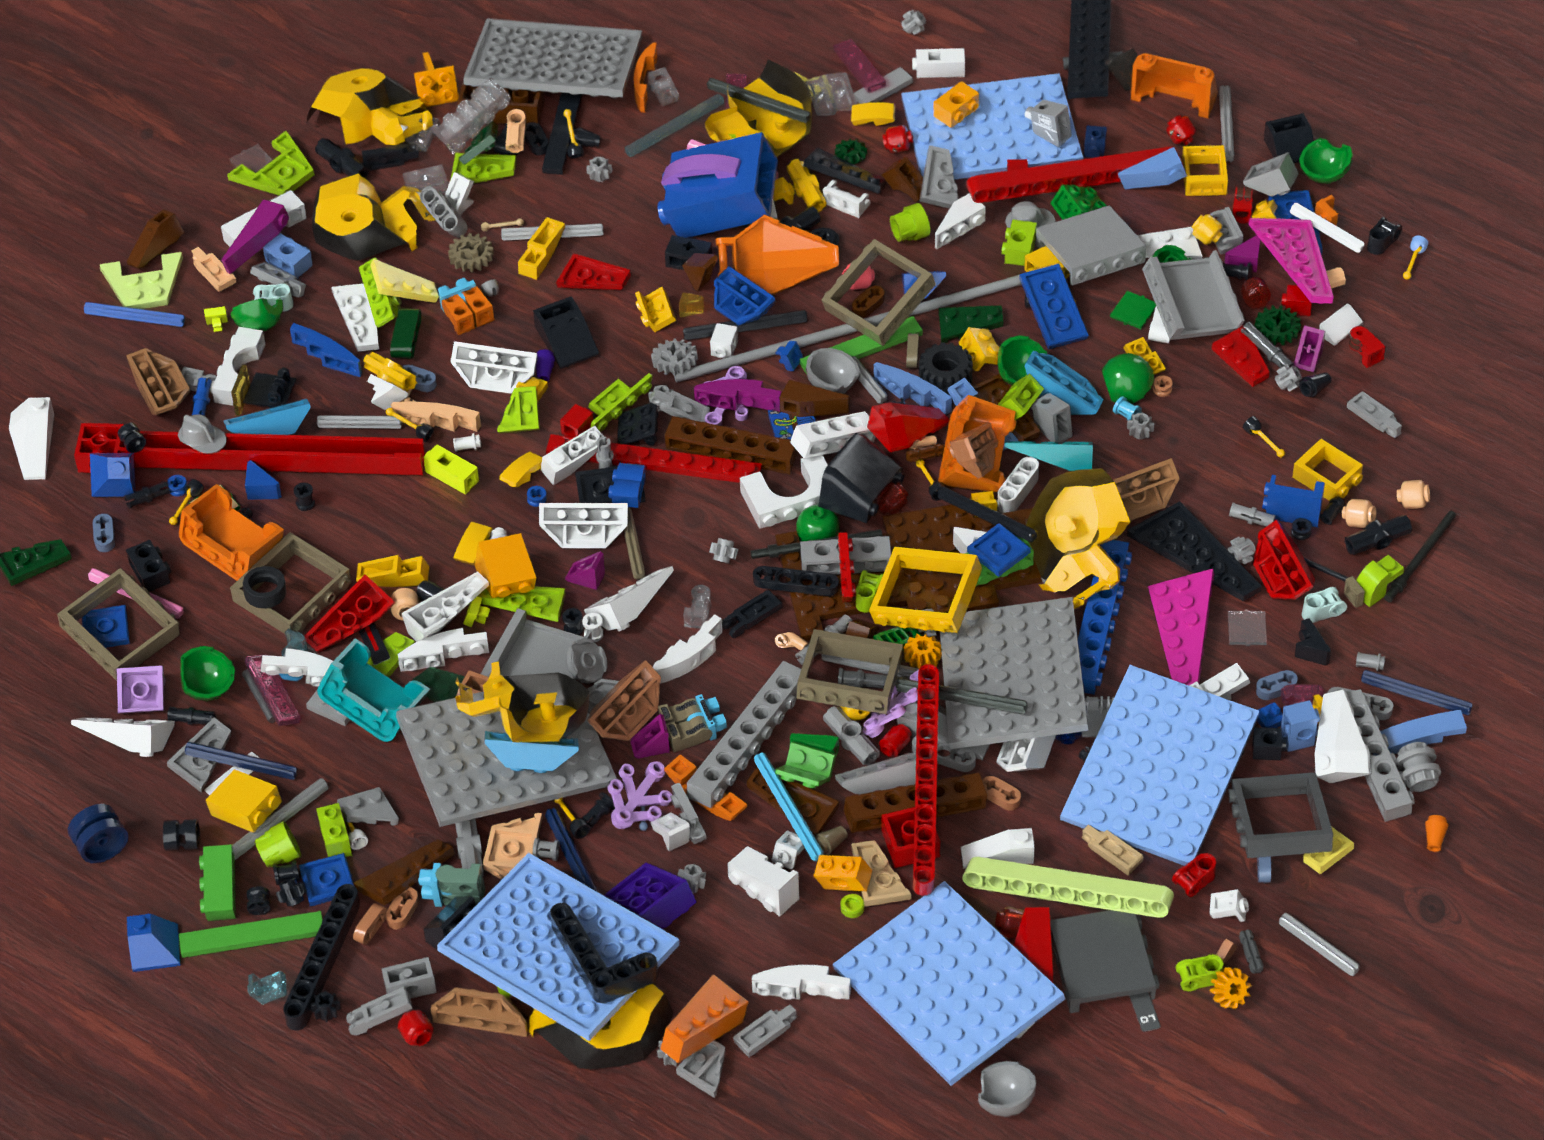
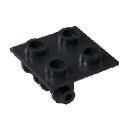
M287 368L279 369L277 375L255 372L243 403L273 408L285 405L292 392L296 378L290 377Z
M651 402L622 412L618 417L617 443L627 445L643 439L647 445L653 446L657 442V405Z

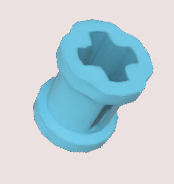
M1124 396L1120 397L1113 407V413L1127 418V421L1132 420V414L1135 415L1142 411L1140 406L1131 404Z

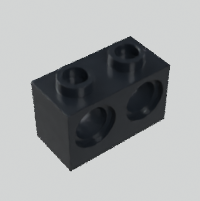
M151 540L126 549L129 565L140 584L148 592L170 584V566L167 561H162L163 556L159 547H154Z

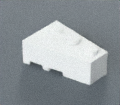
M747 846L728 863V877L733 884L740 885L745 889L751 898L758 899L768 911H773L780 917L799 900L798 872L795 870L788 872L782 869L784 866L779 862L775 865L768 862L767 856Z

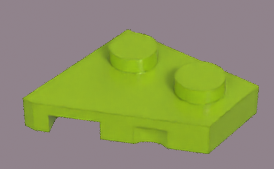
M536 386L514 388L501 424L497 428L498 433L540 430Z

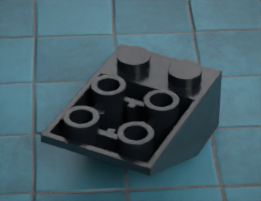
M572 296L533 310L535 328L548 350L553 352L555 361L560 369L599 355L581 310Z

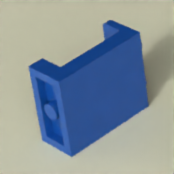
M1272 475L1271 481L1265 484L1264 495L1268 496H1264L1262 509H1266L1268 514L1276 515L1275 520L1293 523L1298 518H1305L1311 522L1312 527H1318L1325 482L1316 481L1314 491L1276 485V475Z

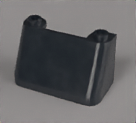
M855 433L825 468L822 476L818 507L867 523L878 512L879 504H877V498L889 484L894 488L901 485L905 473L898 463L864 435Z

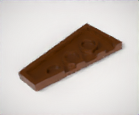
M1000 374L972 386L978 393L977 398L997 405L1011 388L1004 383ZM1026 412L1025 415L1016 420V426L1012 433L1018 441H1032L1039 437L1040 429L1029 413Z
M756 767L747 780V787L787 817L760 770ZM781 779L814 837L822 833L839 808V801L795 781L789 782Z

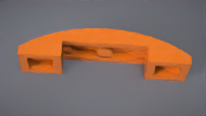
M652 43L643 51L634 69L635 101L642 113H645L648 101L647 84H644L647 70L655 71L658 59L657 43Z
M680 754L664 768V771L675 784L680 783L687 794V782L697 771V766ZM724 792L722 799L719 802L716 801L712 808L698 803L714 815L732 821L747 808V804L731 792L728 794Z

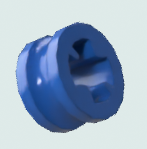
M174 475L168 479L167 484L172 496L177 497L185 494L187 481L184 476Z
M532 486L527 490V502L529 505L539 507V503L546 502V490L543 487Z

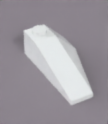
M476 572L402 612L408 634L416 642L437 634L489 586V581L479 572Z
M85 717L71 720L72 725L130 752H140V756L143 757L154 756V752L163 751L175 721L154 719L134 721V723L133 719H117L112 722V718Z

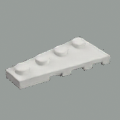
M1191 227L1137 235L1146 245V258L1152 257L1154 252L1164 245H1175L1185 251L1184 255L1188 259H1202V253L1196 237L1192 234L1193 229Z
M364 284L331 287L358 352L378 350L377 326L374 322Z

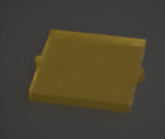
M242 365L231 391L236 416L241 415L245 405L243 401L250 387L246 365Z

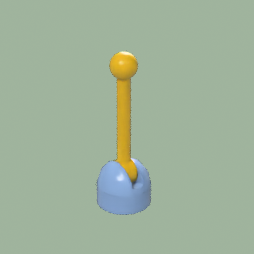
M1414 236L1412 238L1410 247L1414 253L1407 271L1403 273L1404 279L1408 280L1411 278V270L1417 254H1422L1427 249L1428 240L1423 236Z

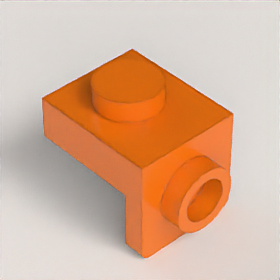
M1330 195L1320 199L1316 203L1315 214L1337 226L1338 213L1333 210L1335 197Z

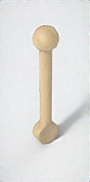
M519 218L516 221L495 224L484 222L481 224V229L488 231L489 228L512 225L522 226L524 221Z

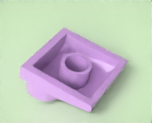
M163 666L117 669L118 714L164 711L165 677Z

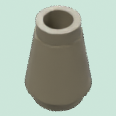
M842 826L815 836L823 850V855H829L847 838V832Z

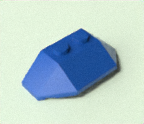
M730 266L714 280V308L738 326L759 320L775 303L776 299L774 296Z

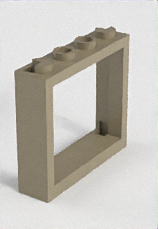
M873 239L870 244L865 246L860 256L852 261L848 270L839 276L835 285L824 294L822 303L827 312L884 346L936 284L932 273ZM880 255L918 279L876 327L838 304V301L875 258Z
M289 532L230 587L233 602L293 639L305 629L308 623L317 618L326 606L332 604L342 591L348 589L352 582L349 568ZM294 554L333 578L290 620L271 608H256L250 605L245 600L243 591L244 576L250 570L261 566L279 569ZM264 582L254 585L252 590H257Z
M121 568L57 614L59 626L116 681L118 668L137 667L180 635L179 622L175 620V616L173 614L169 615L160 601H155L151 598L148 590L143 586L140 587L134 577L126 574ZM122 588L163 629L118 661L77 620Z
M814 629L798 679L796 699L887 714L902 661L903 644ZM815 653L889 665L890 668L883 692L808 679Z

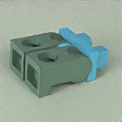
M434 863L432 870L420 869L418 881L419 885H422V899H433L435 907H442V904L447 906L455 897L472 896L475 898V905H477L485 896L486 889L481 864L471 863L470 869L454 868L451 865L441 866V863Z

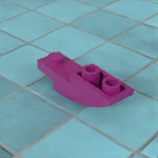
M726 379L706 382L694 387L695 401L705 406L737 410L739 404L780 412V395L782 391L763 388V381Z

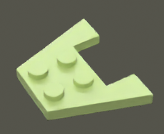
M182 252L161 255L163 270L122 276L120 261L99 265L101 272L123 307L137 309L160 307L169 304L183 259Z

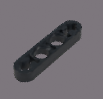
M759 566L753 571V583L758 588L823 596L835 595L839 590L838 577L830 573L770 566ZM781 577H789L791 579L787 583L779 581ZM809 579L813 581V583L810 585H803L801 581Z

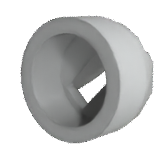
M496 279L481 285L484 294L492 297L493 294L497 295L499 292V285Z

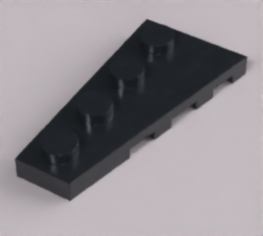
M819 147L806 157L804 161V167L877 194L885 188L886 180L882 179L879 175L872 174Z

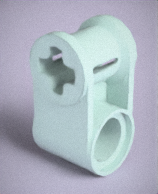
M286 284L257 285L253 289L254 300L267 299L271 306L275 305L276 300L281 298L284 306L283 312L290 310L294 305L290 287Z
M1329 587L1325 590L1306 595L1302 618L1304 620L1310 618L1313 623L1330 617H1337L1346 611L1347 604L1340 599L1339 591L1336 587Z

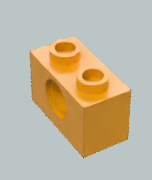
M962 81L934 101L933 116L952 128L979 108V92Z
M819 855L814 877L824 889L867 891L872 869L862 857Z

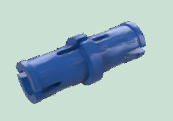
M198 378L196 395L193 396L192 400L194 402L192 415L200 414L205 416L206 407L210 403V398L208 397L212 383L210 379L206 382V378Z

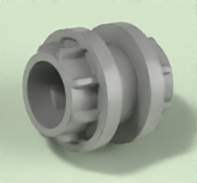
M1414 742L1403 746L1396 758L1397 768L1403 771L1402 773L1406 780L1405 786L1413 792H1421L1433 788L1437 785L1438 777L1441 775L1440 766L1433 763L1437 758L1435 750L1429 748L1424 742Z

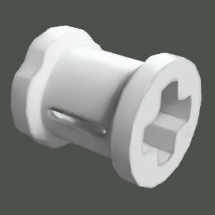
M593 612L586 614L582 620L585 627L584 637L587 631L590 630L592 632V640L597 642L603 638L602 617L600 614Z

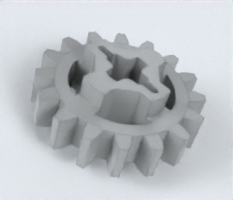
M675 338L670 342L665 340L664 345L659 343L658 348H653L651 358L653 367L657 368L658 372L664 370L665 375L669 372L676 375V372L683 374L685 369L691 370V365L696 366L698 355L696 346H692L690 341L685 343V340L682 339L678 342Z

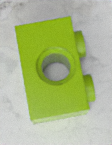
M1012 219L1011 227L1006 229L1005 240L1007 242H1003L1002 254L1005 255L1006 264L1025 266V255L1033 252L1036 222Z
M1029 373L1012 385L998 405L1016 411L1014 420H1017L1026 414L1044 388Z
M339 803L316 808L328 857L342 853L345 854V857L352 856Z

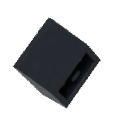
M1304 113L1265 122L1264 141L1273 158L1289 153L1293 163L1300 162L1302 151L1308 144L1314 141L1311 125Z
M472 896L455 897L424 928L425 941L438 950L437 945L476 906L475 898Z

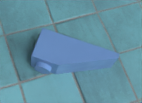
M1174 147L1118 173L1124 189L1169 185L1187 176Z

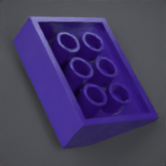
M644 863L603 895L661 929L668 927L672 921L681 914L686 913L691 906L697 903L687 880L649 863Z

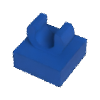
M789 341L785 347L780 346L775 352L776 355L781 356L779 362L785 365L787 371H794L800 363V359L803 358L797 341Z
M1275 702L1258 709L1259 716L1257 722L1262 728H1278L1281 726L1283 714Z

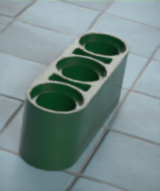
M398 309L391 340V358L413 359L421 326V309Z

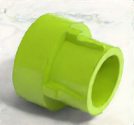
M919 203L904 207L903 212L890 217L891 229L898 242L904 240L916 241L930 235L928 217L924 208Z
M285 821L270 827V830L264 832V835L255 839L258 852L268 868L280 863L288 864L301 857L299 846Z

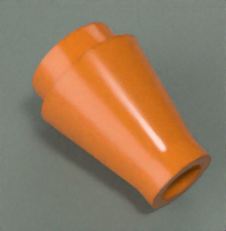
M1431 815L1425 822L1427 849L1429 851L1438 852L1441 850L1449 827L1447 819L1441 815Z

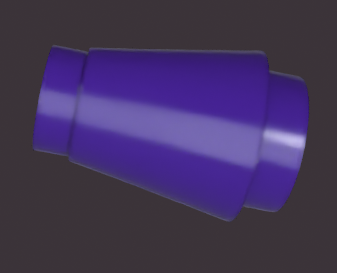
M543 349L537 352L536 376L548 382L555 357L552 351Z

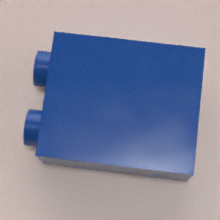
M763 132L672 153L670 164L684 157L701 154L726 155L738 158L741 161L736 177L717 179L715 174L683 177L681 183L663 185L666 193L665 199L658 203L659 218L664 225L670 224L677 236L688 238L751 224L763 215L771 217L778 159Z

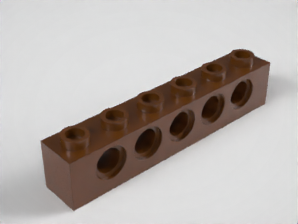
M672 416L665 433V446L668 450L762 463V469L789 475L797 458V450L790 443L791 440L686 418Z
M964 774L958 777L937 780L936 817L985 809L988 794L980 774ZM915 784L845 797L844 814L851 833L881 828V815L915 807Z

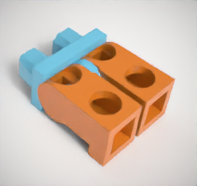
M465 278L457 280L456 287L452 289L446 285L438 288L441 309L451 320L458 335L475 329V325L478 328L494 321L493 306L473 280L467 281Z

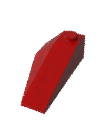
M889 402L872 406L867 428L889 452L907 449L913 446V442L916 440H923L926 434L935 433L947 426L949 418L939 408Z
M365 574L302 639L319 653L379 620L395 604V601Z

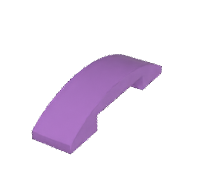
M718 154L684 157L672 162L665 168L661 184L681 183L683 177L715 174L717 179L736 177L741 161L735 157Z

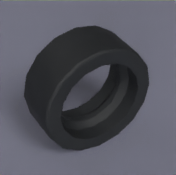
M269 566L256 567L250 570L243 580L245 600L256 608L264 609L280 604L286 595L284 575L280 570ZM261 582H272L277 585L274 590L266 593L252 590L254 585Z

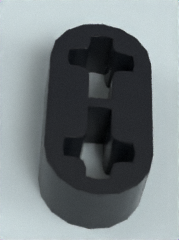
M535 122L527 123L524 138L531 152L535 155L546 154L548 139L541 126Z

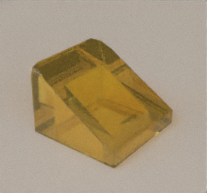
M689 293L682 294L679 302L680 317L704 312L703 296Z

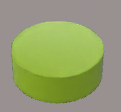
M857 894L844 896L841 900L842 914L848 918L861 916L864 912L863 898Z

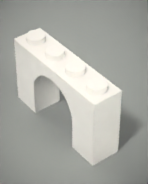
M823 455L806 459L801 458V473L808 488L798 496L782 497L776 495L767 486L761 472L740 478V492L759 529L792 520L798 517L805 508L819 504L822 476L828 465Z

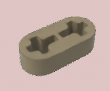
M908 333L906 368H917L919 334Z

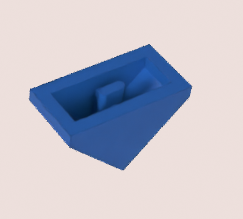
M248 461L245 480L247 499L281 498L279 482L253 461Z

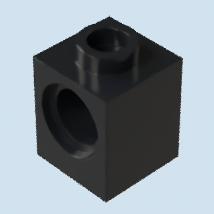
M1254 727L1252 760L1280 761L1281 752L1286 751V738L1282 737V728Z

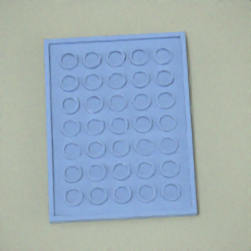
M1060 74L970 84L968 86L979 92V108L952 128L933 116V103L953 87L902 93L904 111L909 131L911 130L914 142L912 143L922 177L924 176L929 145L950 151L954 180L1007 171V159H1028V168L1083 159ZM1042 100L1067 105L1072 136L1060 147H1057L1033 132L1032 120L1025 117V111L1028 107L1034 108Z
M1129 665L1063 808L1060 820L1081 828H1085L1089 824L1099 832L1108 830L1129 846L1183 866L1187 865L1197 857L1257 721L1259 711Z
M528 853L437 945L438 951L590 1041L636 991L608 1003H598L592 998L552 930L550 918L552 906L557 903H566L571 907L606 967L645 952L656 956L659 967L679 946V939Z
M945 881L934 888L931 894L923 896L833 963L834 970L841 977L851 978V987L951 1086L1065 1000L1064 993Z

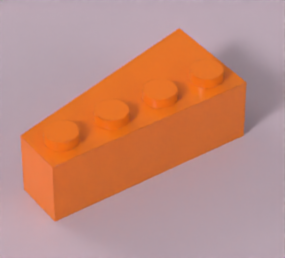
M713 974L666 1027L661 1050L677 1063L683 1061L743 1023L748 1001Z

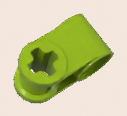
M867 570L862 571L856 588V608L860 612H870L869 609L883 574L876 575L868 573Z
M1208 955L1178 962L1175 968L1181 976L1182 990L1193 991L1198 988L1214 986L1215 984H1212L1210 980H1217L1216 972H1223V960L1217 955Z

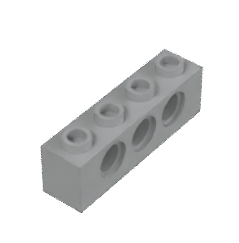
M889 536L852 538L853 551L849 552V558L854 560V573H862L863 570L868 572L885 571L891 556ZM838 539L800 542L802 570L840 574Z

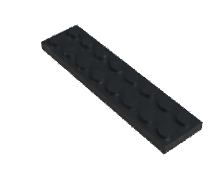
M1071 0L1068 99L1103 97L1109 94L1111 0Z

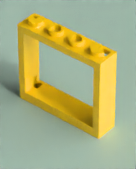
M894 547L869 609L874 623L882 626L889 625L900 628H917L924 631L935 630L944 633H958L982 571L978 556ZM901 568L963 574L949 612L941 613L886 607Z

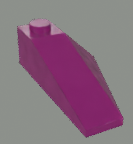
M262 200L221 259L228 274L233 273L275 238L283 227L287 225L289 216L284 205Z

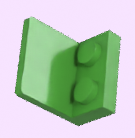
M793 741L790 744L786 765L777 768L775 774L781 775L782 780L789 782L798 780L803 782V786L816 788V786L830 781L837 754Z

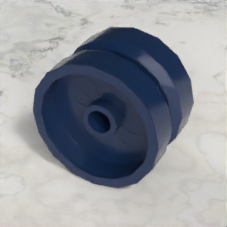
M95 804L83 809L74 816L67 828L68 835L77 846L79 854L89 863H101L113 858L121 852L128 841L127 830L119 821V817L114 809L106 804Z

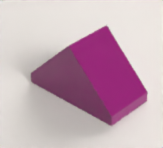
M1256 235L1226 252L1225 263L1234 265L1243 263L1247 266L1249 262H1252L1253 272L1257 273L1260 238Z
M1304 325L1294 366L1311 372L1315 371L1323 352L1324 330Z
M600 551L574 562L565 580L597 590L605 575L603 553Z
M659 714L630 739L635 758L639 759L670 753L664 715Z

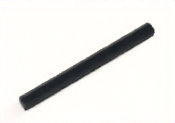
M806 310L762 316L759 320L740 326L732 321L720 322L719 324L736 326L738 332L804 323L807 322L808 317ZM717 323L684 328V339L692 340L712 337Z
M942 487L938 490L939 499L995 526L1000 523L1012 534L1032 543L1038 538L1036 530L947 487Z

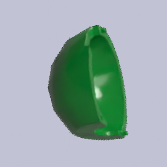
M1322 138L1308 144L1300 156V167L1311 180L1322 184L1339 181L1350 170L1352 164V150L1350 146L1342 144L1341 148H1337L1331 145L1328 140Z
M263 298L248 301L232 308L233 311L230 314L237 326L262 330L264 332L270 330L280 320L284 308L283 300L281 298L277 299L276 304L273 306L268 303L267 299Z
M1018 335L1008 338L1001 344L998 352V369L1001 378L1008 384L1013 385L1027 375L1024 365L1033 351L1047 354V351L1028 336Z
M1131 353L1119 354L1111 358L1102 368L1110 399L1114 403L1122 396L1126 397L1130 403L1143 399L1144 395L1151 389L1153 381H1155L1154 371L1149 362L1141 356Z
M200 646L191 648L180 658L182 689L185 694L196 700L210 701L220 698L229 690L234 681L235 669L232 661L225 654L215 650L214 647Z

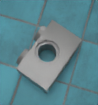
M429 957L381 969L387 994L403 986L409 991L410 999L436 992Z

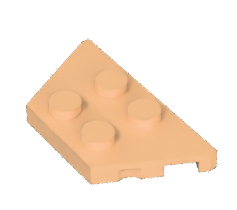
M536 813L534 818L521 821V818L511 820L509 823L493 825L483 861V869L502 880L528 853L533 855V844L535 838L539 836L542 813Z

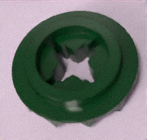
M849 138L848 141L842 140L840 144H836L835 156L849 163L856 164L866 158L867 148L864 142H859L858 139L853 141Z

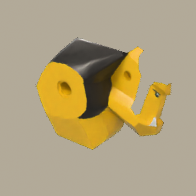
M366 68L330 77L312 104L306 121L307 123L317 109L340 117L346 145L362 141L371 135H374L385 145H397L404 142L405 138L433 126L432 115L428 110L408 116H398L412 112L421 105L426 110V106L421 101L420 96L413 94L395 79L377 70Z
M1102 468L1070 471L1050 479L1039 495L1026 522V526L1038 532L1037 540L1028 543L1034 550L1033 558L1044 583L1038 584L1042 590L1052 592L1066 591L1090 574L1099 577V581L1074 597V609L1084 605V600L1101 590L1113 588L1120 581L1119 566L1100 545L1121 535L1130 523L1115 482Z
M499 661L491 663V675L483 685L484 700L476 702L473 701L472 688L461 684L458 681V676L456 679V684L460 689V695L455 697L457 708L474 717L500 711L503 727L513 743L560 741L577 730L587 717L589 691L581 683L566 674L543 673L502 676Z
M651 984L637 990L590 1041L534 1009L530 1016L529 1032L533 1037L535 1030L578 1068L598 1069L624 1066L643 1061L658 1046L659 1041L662 1040L666 1027L673 1016V1011L665 994L655 985Z

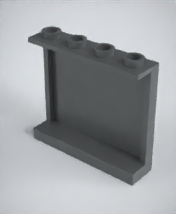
M1109 910L1050 920L1051 945L1070 1013L1079 1012L1080 1003L1146 992L1150 993L1151 1000L1155 999L1156 989H1159V981L1157 975H1153L1151 970L1153 969L1152 956L1147 955L1146 949H1148L1147 938L1145 935H1141L1142 922L1140 915L1136 916L1133 913Z

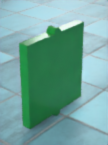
M1127 291L1111 312L1110 317L1123 322L1124 325L1128 324L1142 329L1155 311L1156 304L1154 301L1145 298L1144 295L1139 296Z

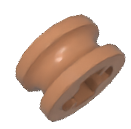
M1164 375L1156 377L1155 381H1153V392L1160 397L1169 396L1173 385L1171 378Z

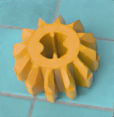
M927 633L924 636L916 634L915 638L909 637L904 646V659L913 668L917 666L920 669L925 664L937 667L938 661L942 658L940 642L936 641L935 636L928 637Z
M1225 967L1223 972H1216L1217 980H1210L1212 984H1215L1209 990L1215 994L1213 1000L1218 1003L1220 1002V1006L1224 1008L1230 1007L1235 1009L1238 1007V1004H1245L1244 996H1251L1247 992V989L1252 986L1251 983L1246 982L1249 976L1244 973L1241 974V970L1238 968Z

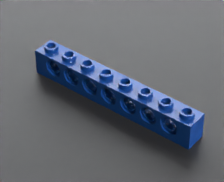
M1111 540L1101 544L1105 552L1119 566L1120 581L1113 588L1101 590L1087 600L1078 636L1084 693L1095 695L1096 687L1102 684L1103 673L1100 671L1101 668L1105 669L1107 663V655L1104 654L1105 651H1110L1112 638L1109 637V634H1114L1116 620H1113V617L1119 614L1120 603H1117V601L1122 599L1124 586H1121V584L1127 581L1128 569L1125 568L1126 565L1131 564L1132 552H1129V542ZM1093 576L1091 586L1099 581V577Z

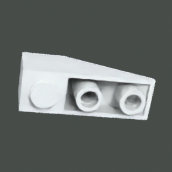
M970 193L955 201L935 233V248L938 249L949 244L952 240L985 222V206L982 203L974 202Z
M593 426L543 456L541 471L553 485L573 474L598 452L597 439L604 436L596 426Z

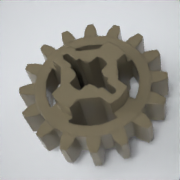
M471 233L468 234V237L460 235V240L454 239V244L449 245L448 255L451 265L455 264V269L462 267V272H465L467 269L473 272L475 268L481 271L482 265L488 267V261L492 262L493 247L491 241H487L485 236L480 238V235L476 234L475 237H472Z

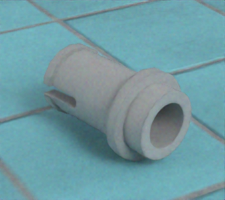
M1357 653L1356 667L1373 668L1376 671L1384 669L1385 656H1381L1380 653L1378 655Z

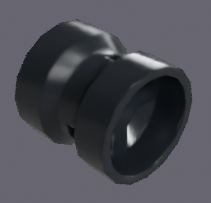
M135 423L124 424L118 430V437L124 443L128 452L136 453L145 447L146 439L140 433Z

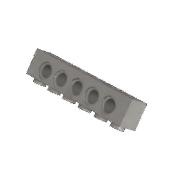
M1361 689L1347 693L1355 713L1354 716H1361V718H1355V721L1362 731L1363 742L1369 749L1371 774L1364 777L1384 821L1387 822L1412 814V804H1415L1411 791H1407L1405 787L1406 780L1402 771L1398 772L1396 757L1387 748L1389 746L1385 734H1381L1379 720L1376 715L1371 713L1369 698L1367 696L1364 697ZM1380 772H1386L1388 774L1382 775L1380 774ZM1389 791H1394V792H1396V793H1395V794H1391V793H1388V792H1389Z

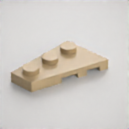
M875 840L852 844L853 857H862L872 869L867 891H861L864 907L911 900V893L901 883V878L897 872L893 871L888 859Z

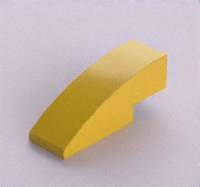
M546 217L527 242L528 249L518 261L519 274L536 280L539 278L558 245L565 228V223Z
M399 555L362 562L358 563L356 582L366 574L377 586H417L424 580L428 582L429 565L423 556L402 560Z

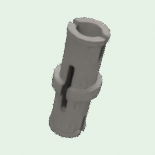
M600 437L596 442L598 448L596 459L599 462V469L612 467L613 452L610 447L611 441L607 437Z
M1232 503L1229 513L1230 517L1246 520L1248 524L1256 523L1266 527L1274 522L1276 516L1258 511L1256 507L1248 508Z

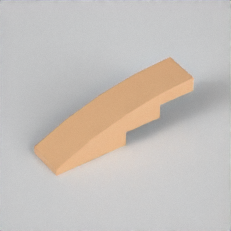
M416 401L393 402L391 404V408L394 409L395 413L416 425L425 423L432 427L438 426L453 432L458 426L478 432L481 427L479 412L463 407Z

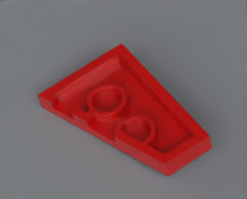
M573 254L556 284L557 288L623 290L631 276V270Z
M1241 326L1212 343L1211 349L1246 382L1254 387L1268 379L1270 371L1256 345L1241 332V329L1244 328Z
M845 532L838 533L842 602H851L853 596H856L855 582L852 583L851 574H854V560L849 558V552L853 551L852 538H848V534Z

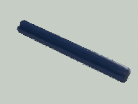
M1364 670L1361 677L1363 683L1451 711L1461 709L1464 715H1469L1472 710L1473 704L1471 702L1373 671Z
M187 742L185 747V754L291 780H294L297 775L296 766L193 742Z
M556 808L548 809L545 817L556 839L560 842V847L576 880L598 892Z

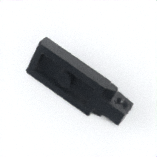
M399 144L362 151L363 164L369 168V171L402 166L409 159L419 158L417 144Z

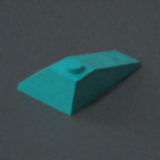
M1033 441L1005 442L1006 448L1069 471L1092 469L1093 442L1064 441L1062 444L1052 441L1041 443Z

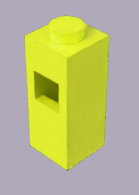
M439 445L429 450L423 457L426 473L465 495L479 482L478 468Z

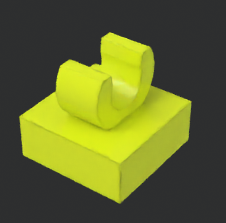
M225 306L204 309L207 325L212 324L214 332L222 331V323L228 322Z
M477 596L470 603L463 622L464 625L472 627L475 620L478 623L485 624L490 609L480 606L481 597Z

